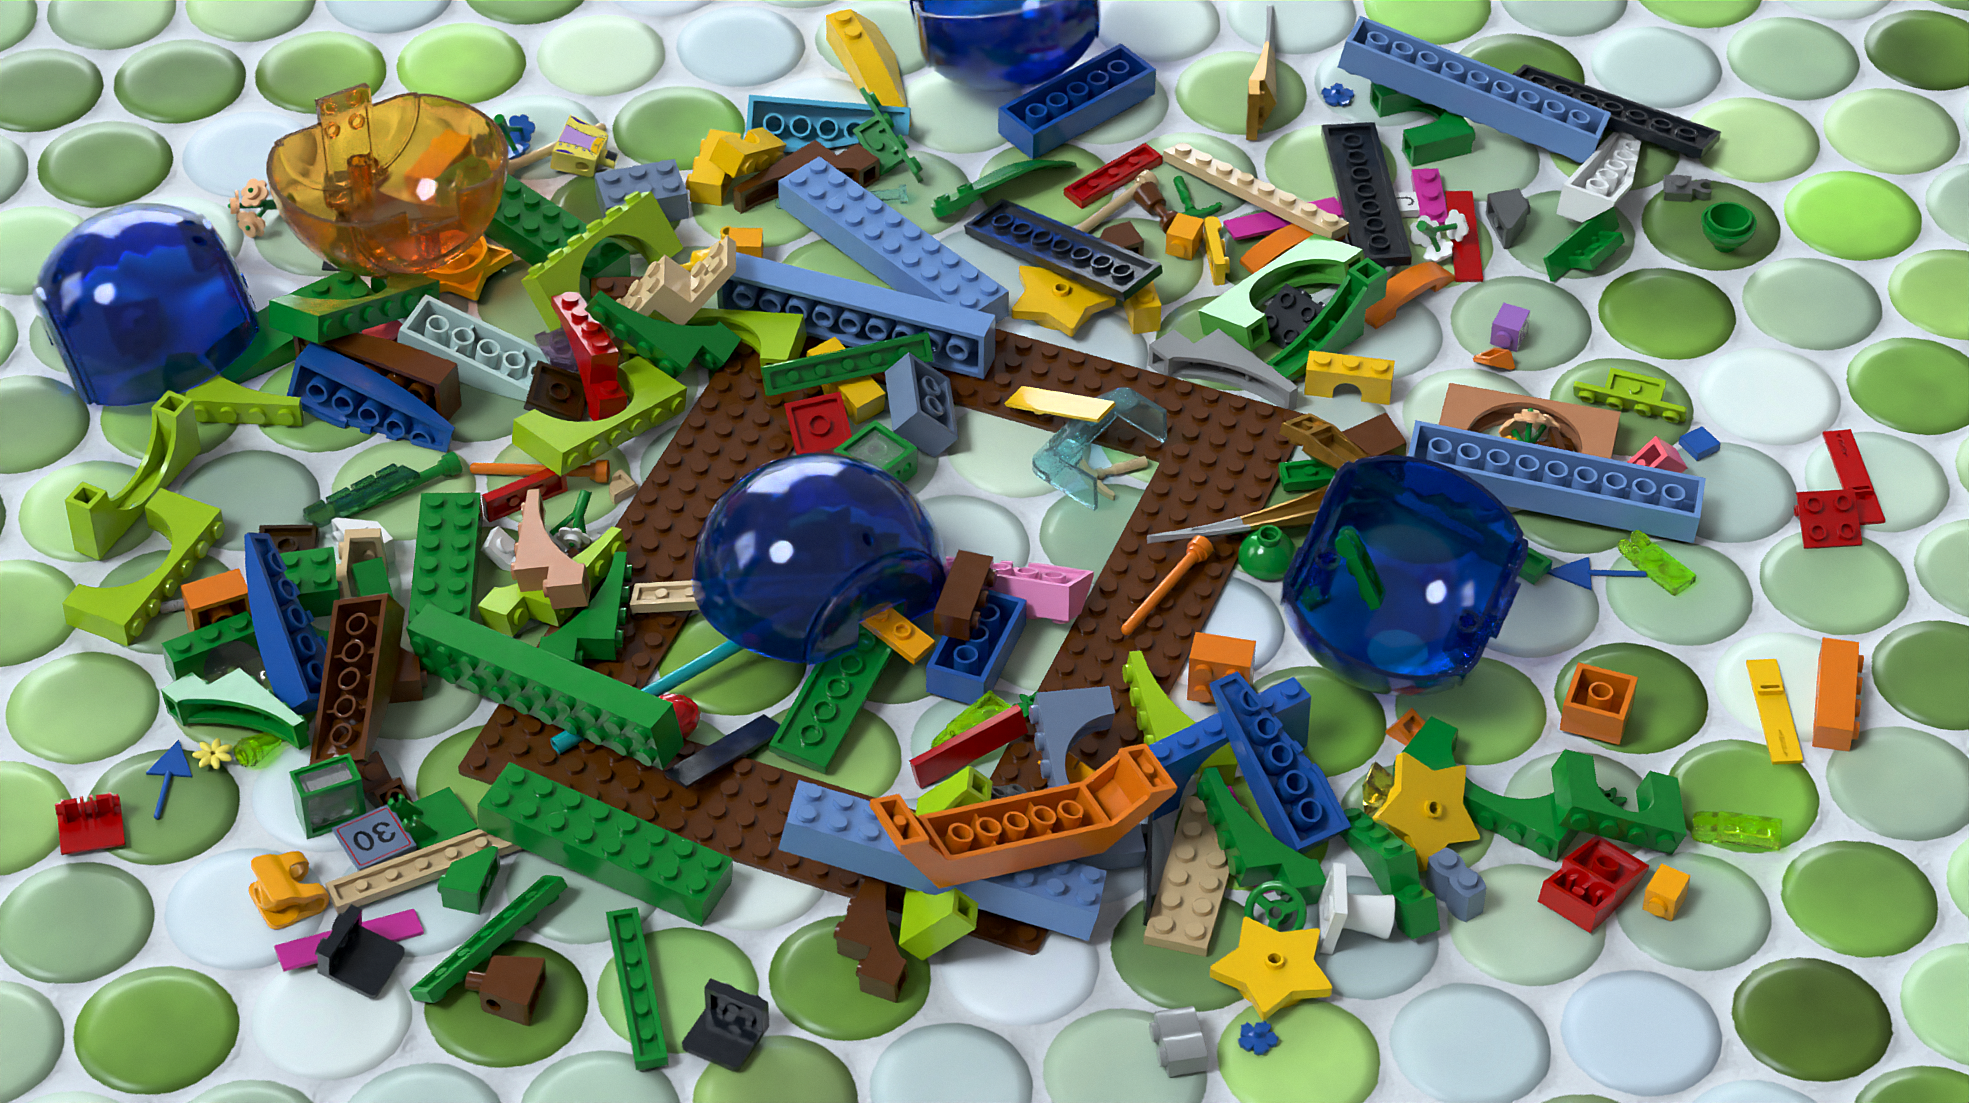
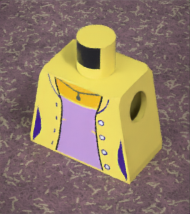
M570 115L553 149L550 168L592 177L599 164L614 169L619 154L606 149L608 134Z

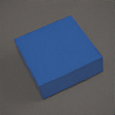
M1703 426L1679 438V445L1696 461L1720 450L1721 443Z

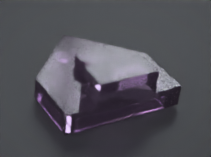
M560 324L561 328L549 333L543 331L534 335L536 344L549 364L565 370L579 371L562 324Z

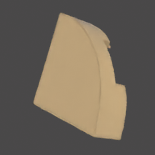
M622 469L613 474L609 485V496L615 505L638 492V485Z

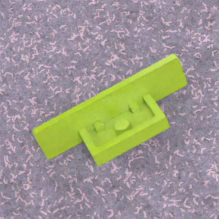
M1610 367L1605 387L1575 381L1573 385L1574 396L1587 403L1598 401L1606 403L1608 407L1613 409H1622L1623 407L1634 410L1636 414L1642 416L1657 415L1671 423L1686 422L1687 407L1662 401L1666 380Z

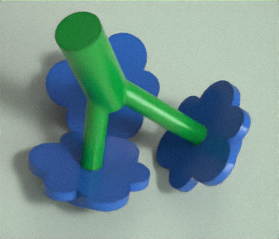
M502 114L495 115L494 122L498 132L494 133L490 129L483 131L482 136L478 139L479 145L482 146V153L486 156L494 155L497 158L502 155L505 160H513L525 155V151L530 148L529 143L526 142L531 141V134L535 131V124L529 121L527 115L522 114L521 116H511L509 119L510 126H508Z

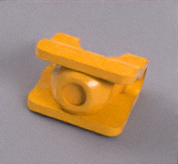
M291 851L280 855L266 854L252 859L251 869L256 875L257 881L250 884L248 893L271 929L286 928L303 918L322 913L327 908L330 896L323 885L319 883H298L305 878L309 871V862L302 852Z

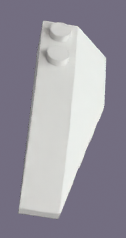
M1613 132L1563 184L1556 214L1564 216L1566 220L1571 222H1584L1614 207L1632 187L1641 141L1635 139L1633 135L1624 132Z

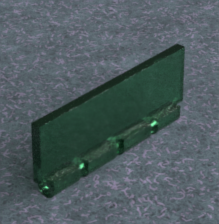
M392 463L376 471L375 475L377 478L370 474L351 484V491L350 488L345 487L325 498L327 503L321 499L303 508L304 520L321 529L332 523V519L336 517L342 518L421 478L420 474L403 464L397 467V464Z

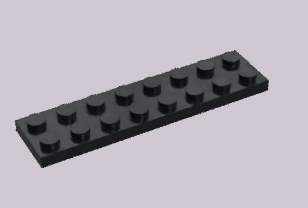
M1523 64L1512 74L1610 112L1611 115L1607 127L1613 132H1624L1633 135L1639 141H1650L1658 144L1662 149L1682 152L1688 158L1701 159L1720 139L1721 131L1527 64Z
M1375 122L1321 125V136L1343 220L1349 223L1347 236L1350 245L1363 249L1364 259L1369 258L1381 267L1411 265V251Z
M1003 198L964 225L966 235L1124 302L1163 273L1161 263Z

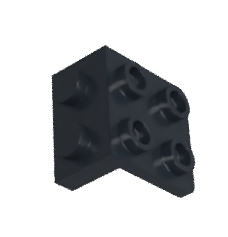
M1286 283L1263 312L1266 314L1270 334L1269 340L1284 350L1313 322L1326 304L1321 301L1317 304L1311 300L1313 297L1302 288L1296 290Z
M350 904L344 914L339 913L336 917L329 937H323L316 948L315 955L318 956L317 973L370 999H374L379 995L404 957L405 949L402 945L362 927V909Z
M710 978L704 987L705 1009L683 1039L682 1049L729 1070L738 1071L769 1028L768 1001L763 1000L758 995H751L738 990L728 983H721Z

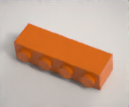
M1822 638L1818 657L1812 747L1849 752L1852 739L1858 740L1860 722L1854 721L1855 717L1859 718L1861 699H1856V695L1861 694L1863 677H1857V673H1862L1864 655H1859V642Z

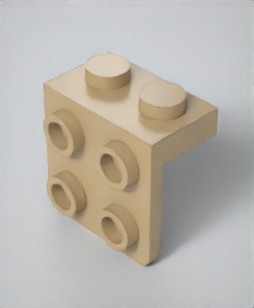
M381 528L345 529L344 542H339L338 545L339 559L342 561L341 564L336 565L337 582H342L340 586L341 599L355 598L357 594L350 571L352 564L382 557L387 576L389 571Z

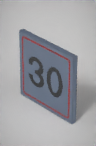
M388 805L332 828L333 834L357 871L386 862L417 848L409 833H406L402 828V822L396 813L391 812Z

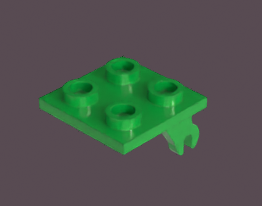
M450 787L414 802H410L404 795L399 794L398 803H395L393 798H390L387 803L391 812L396 813L402 822L404 831L409 833L415 842L417 850L478 829V826Z

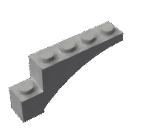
M1174 329L1149 344L1148 365L1159 374L1175 378L1218 382L1258 395L1278 407L1289 410L1297 408L1298 387L1220 329L1215 330L1194 344Z

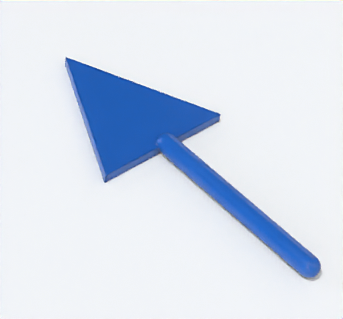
M1589 557L1553 568L1546 573L1592 590L1591 575L1647 576L1646 571L1590 569Z
M179 739L146 772V775L165 776L154 813L155 819L160 818L171 776L192 778Z

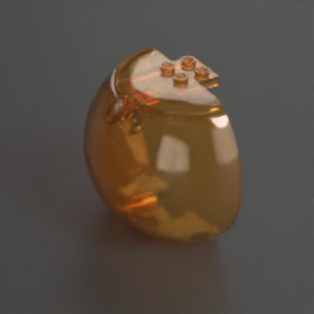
M366 82L315 99L318 123L279 138L274 142V146H272L268 154L266 174L270 192L279 214L295 237L313 254L332 266L355 275L378 279H402L428 273L455 260L472 247L486 231L499 208L506 186L509 165L508 144L505 135L495 121L479 109L452 98L426 93L418 94L417 92L399 94L372 104L370 86Z

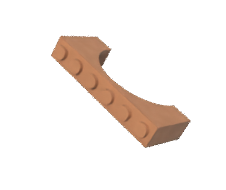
M1449 383L1438 425L1481 433L1494 426L1503 425L1507 420L1513 419L1514 414H1521L1522 409L1532 408L1538 410L1542 415H1550L1560 425L1559 432L1561 437L1572 439L1575 452L1608 459L1613 457L1621 412Z

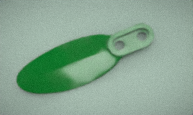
M1028 160L1013 163L997 169L973 183H966L957 187V192L950 196L949 194H943L933 199L934 204L930 208L935 218L942 217L982 198L983 192L1024 173L1048 168L1077 167V164L1064 160Z

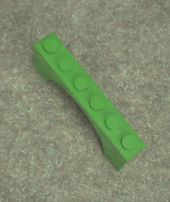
M1318 234L1311 235L1199 309L1203 335L1207 336L1220 329L1248 351L1254 350L1270 339L1266 314L1257 310L1266 300L1278 294L1286 283L1291 287L1313 283L1342 284L1347 276V271L1364 260L1363 249Z

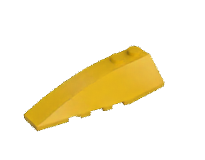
M852 9L827 14L826 40L858 90L864 87L868 94L873 91L881 105L907 107L895 53L877 25Z

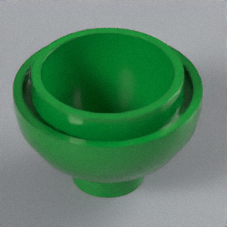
M1720 202L1710 205L1703 211L1701 216V229L1704 235L1714 244L1718 251L1724 253L1732 252L1736 247H1740L1753 237L1757 227V219L1753 212L1735 202Z
M1265 525L1259 530L1252 532L1242 541L1238 551V562L1241 568L1247 574L1258 579L1275 580L1289 575L1297 565L1298 555L1295 544L1286 534L1273 525Z

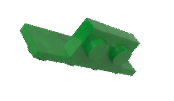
M864 87L859 89L875 116L853 129V132L861 145L879 158L881 176L905 162L917 182L923 181L919 173L923 168L915 156L909 158L905 151L909 148L901 134L896 137L891 130L895 125L887 113L882 115L877 107L881 103L872 91L868 94Z
M1614 207L1585 221L1543 257L1550 281L1555 282L1570 268H1579L1585 271L1596 269L1603 260L1613 255L1616 249L1625 243L1623 233L1614 232L1620 227Z

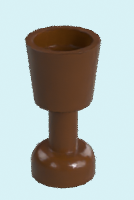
M1145 182L1135 190L1133 199L1147 213L1160 217L1159 227L1166 234L1179 212L1174 210L1168 211L1165 208L1166 200L1154 182Z

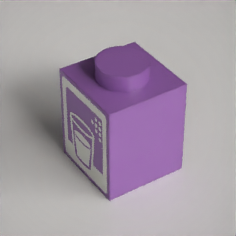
M1503 303L1492 323L1490 344L1517 352L1528 332L1530 310Z

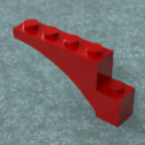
M566 292L562 295L552 296L551 306L565 330L577 362L587 399L589 416L593 421H599L619 414L627 407V395L617 381L619 351L601 324L584 310L587 304L579 292Z

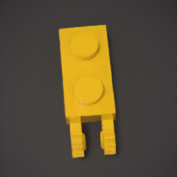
M1210 216L1204 219L1205 231L1203 233L1205 252L1213 285H1225V274L1230 272L1229 257H1224L1225 241L1219 236L1221 222L1219 218Z

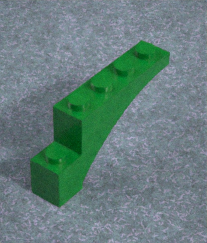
M1369 258L1350 268L1342 284L1320 314L1289 346L1266 364L1272 366L1275 371L1286 379L1294 381L1306 373L1309 350L1336 353L1364 335L1366 309L1386 296L1388 271Z
M599 291L584 309L595 321L604 324L613 331L617 338L626 341L636 349L639 355L648 358L661 371L673 379H676L687 368L693 358L697 359L701 366L715 373L726 362L742 339L720 321L712 326H687L650 318L616 302L602 291Z
M627 552L614 553L610 571L596 596L569 623L547 637L541 636L539 649L581 666L584 665V659L616 660L617 648H623L624 631L620 630L621 626H626L627 608L623 607L624 604H629L630 586H627V582H632L633 564H628Z
M240 668L211 684L205 679L201 680L191 672L161 689L168 714L182 726L188 723L239 725L275 735L299 750L310 745L307 734L309 725L302 715L295 714L286 702L279 701L269 688H263L253 675L249 676Z
M1217 767L1205 768L1201 780L1197 784V795L1206 807L1208 822L1214 826L1219 848L1224 850L1228 860L1229 872L1235 876L1238 886L1246 887L1260 885L1267 881H1283L1292 885L1300 892L1306 905L1317 904L1327 881L1318 860L1310 859L1298 853L1264 830L1235 800L1225 785ZM1275 890V893L1281 899L1288 902L1294 901L1287 893Z
M1359 808L1343 810L1351 827L1339 835L1350 845L1364 863L1381 893L1394 896V918L1397 928L1410 939L1440 930L1436 898L1432 892L1420 884L1415 849L1384 826L1374 822L1373 818Z

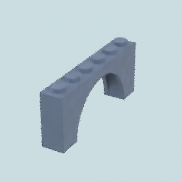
M1109 686L1036 693L1033 705L1029 706V719L1031 724L1036 725L1035 747L1042 754L1043 760L1040 762L1042 778H1047V789L1069 784L1065 769V757L1079 740L1096 731L1111 728L1115 709ZM1140 823L1104 853L1077 858L1071 861L1093 866L1101 870L1141 866L1146 849Z

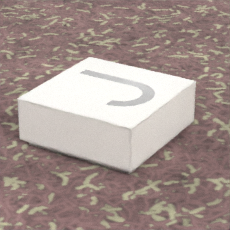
M1416 192L1395 193L1401 218L1419 217L1420 209Z

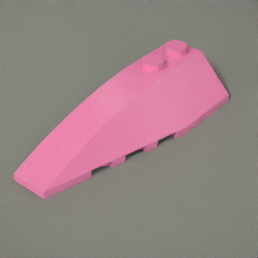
M918 554L906 561V564L910 571L943 588L955 557ZM1001 560L1000 563H993V569H996L998 574L994 588L989 587V590L1027 600L1026 619L1036 620L1043 617L1052 619L1053 623L1066 624L1081 614L1094 578V571L1029 562L1028 567H1013V561Z

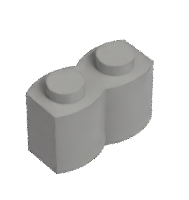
M1189 1006L1154 1012V1022L1149 1023V1031L1152 1042H1158L1159 1048H1157L1156 1052L1159 1067H1165L1168 1077L1207 1071V1048L1200 1031L1194 1007Z

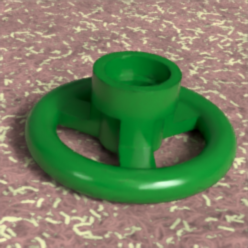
M1267 881L1258 885L1249 894L1244 907V917L1255 920L1254 906L1257 903L1266 911V917L1269 920L1268 927L1278 931L1279 925L1288 923L1292 918L1293 912L1297 911L1296 923L1289 931L1303 930L1307 919V908L1304 898L1295 887L1283 881ZM1279 890L1287 893L1294 901L1288 902L1284 899L1269 901L1263 894L1268 891ZM1274 907H1278L1281 910L1279 918H1275L1273 915Z

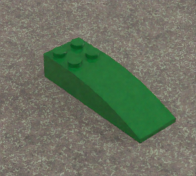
M348 267L301 287L290 294L313 299L344 300L367 297L375 293L352 267ZM269 305L227 332L204 351V356L223 378L236 384H241L296 360L293 335L269 327Z

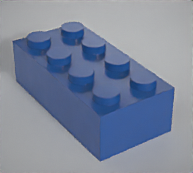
M988 590L990 592L986 609L981 608L979 629H973L970 640L966 641L942 636L926 666V692L984 708L1026 626L1027 600Z

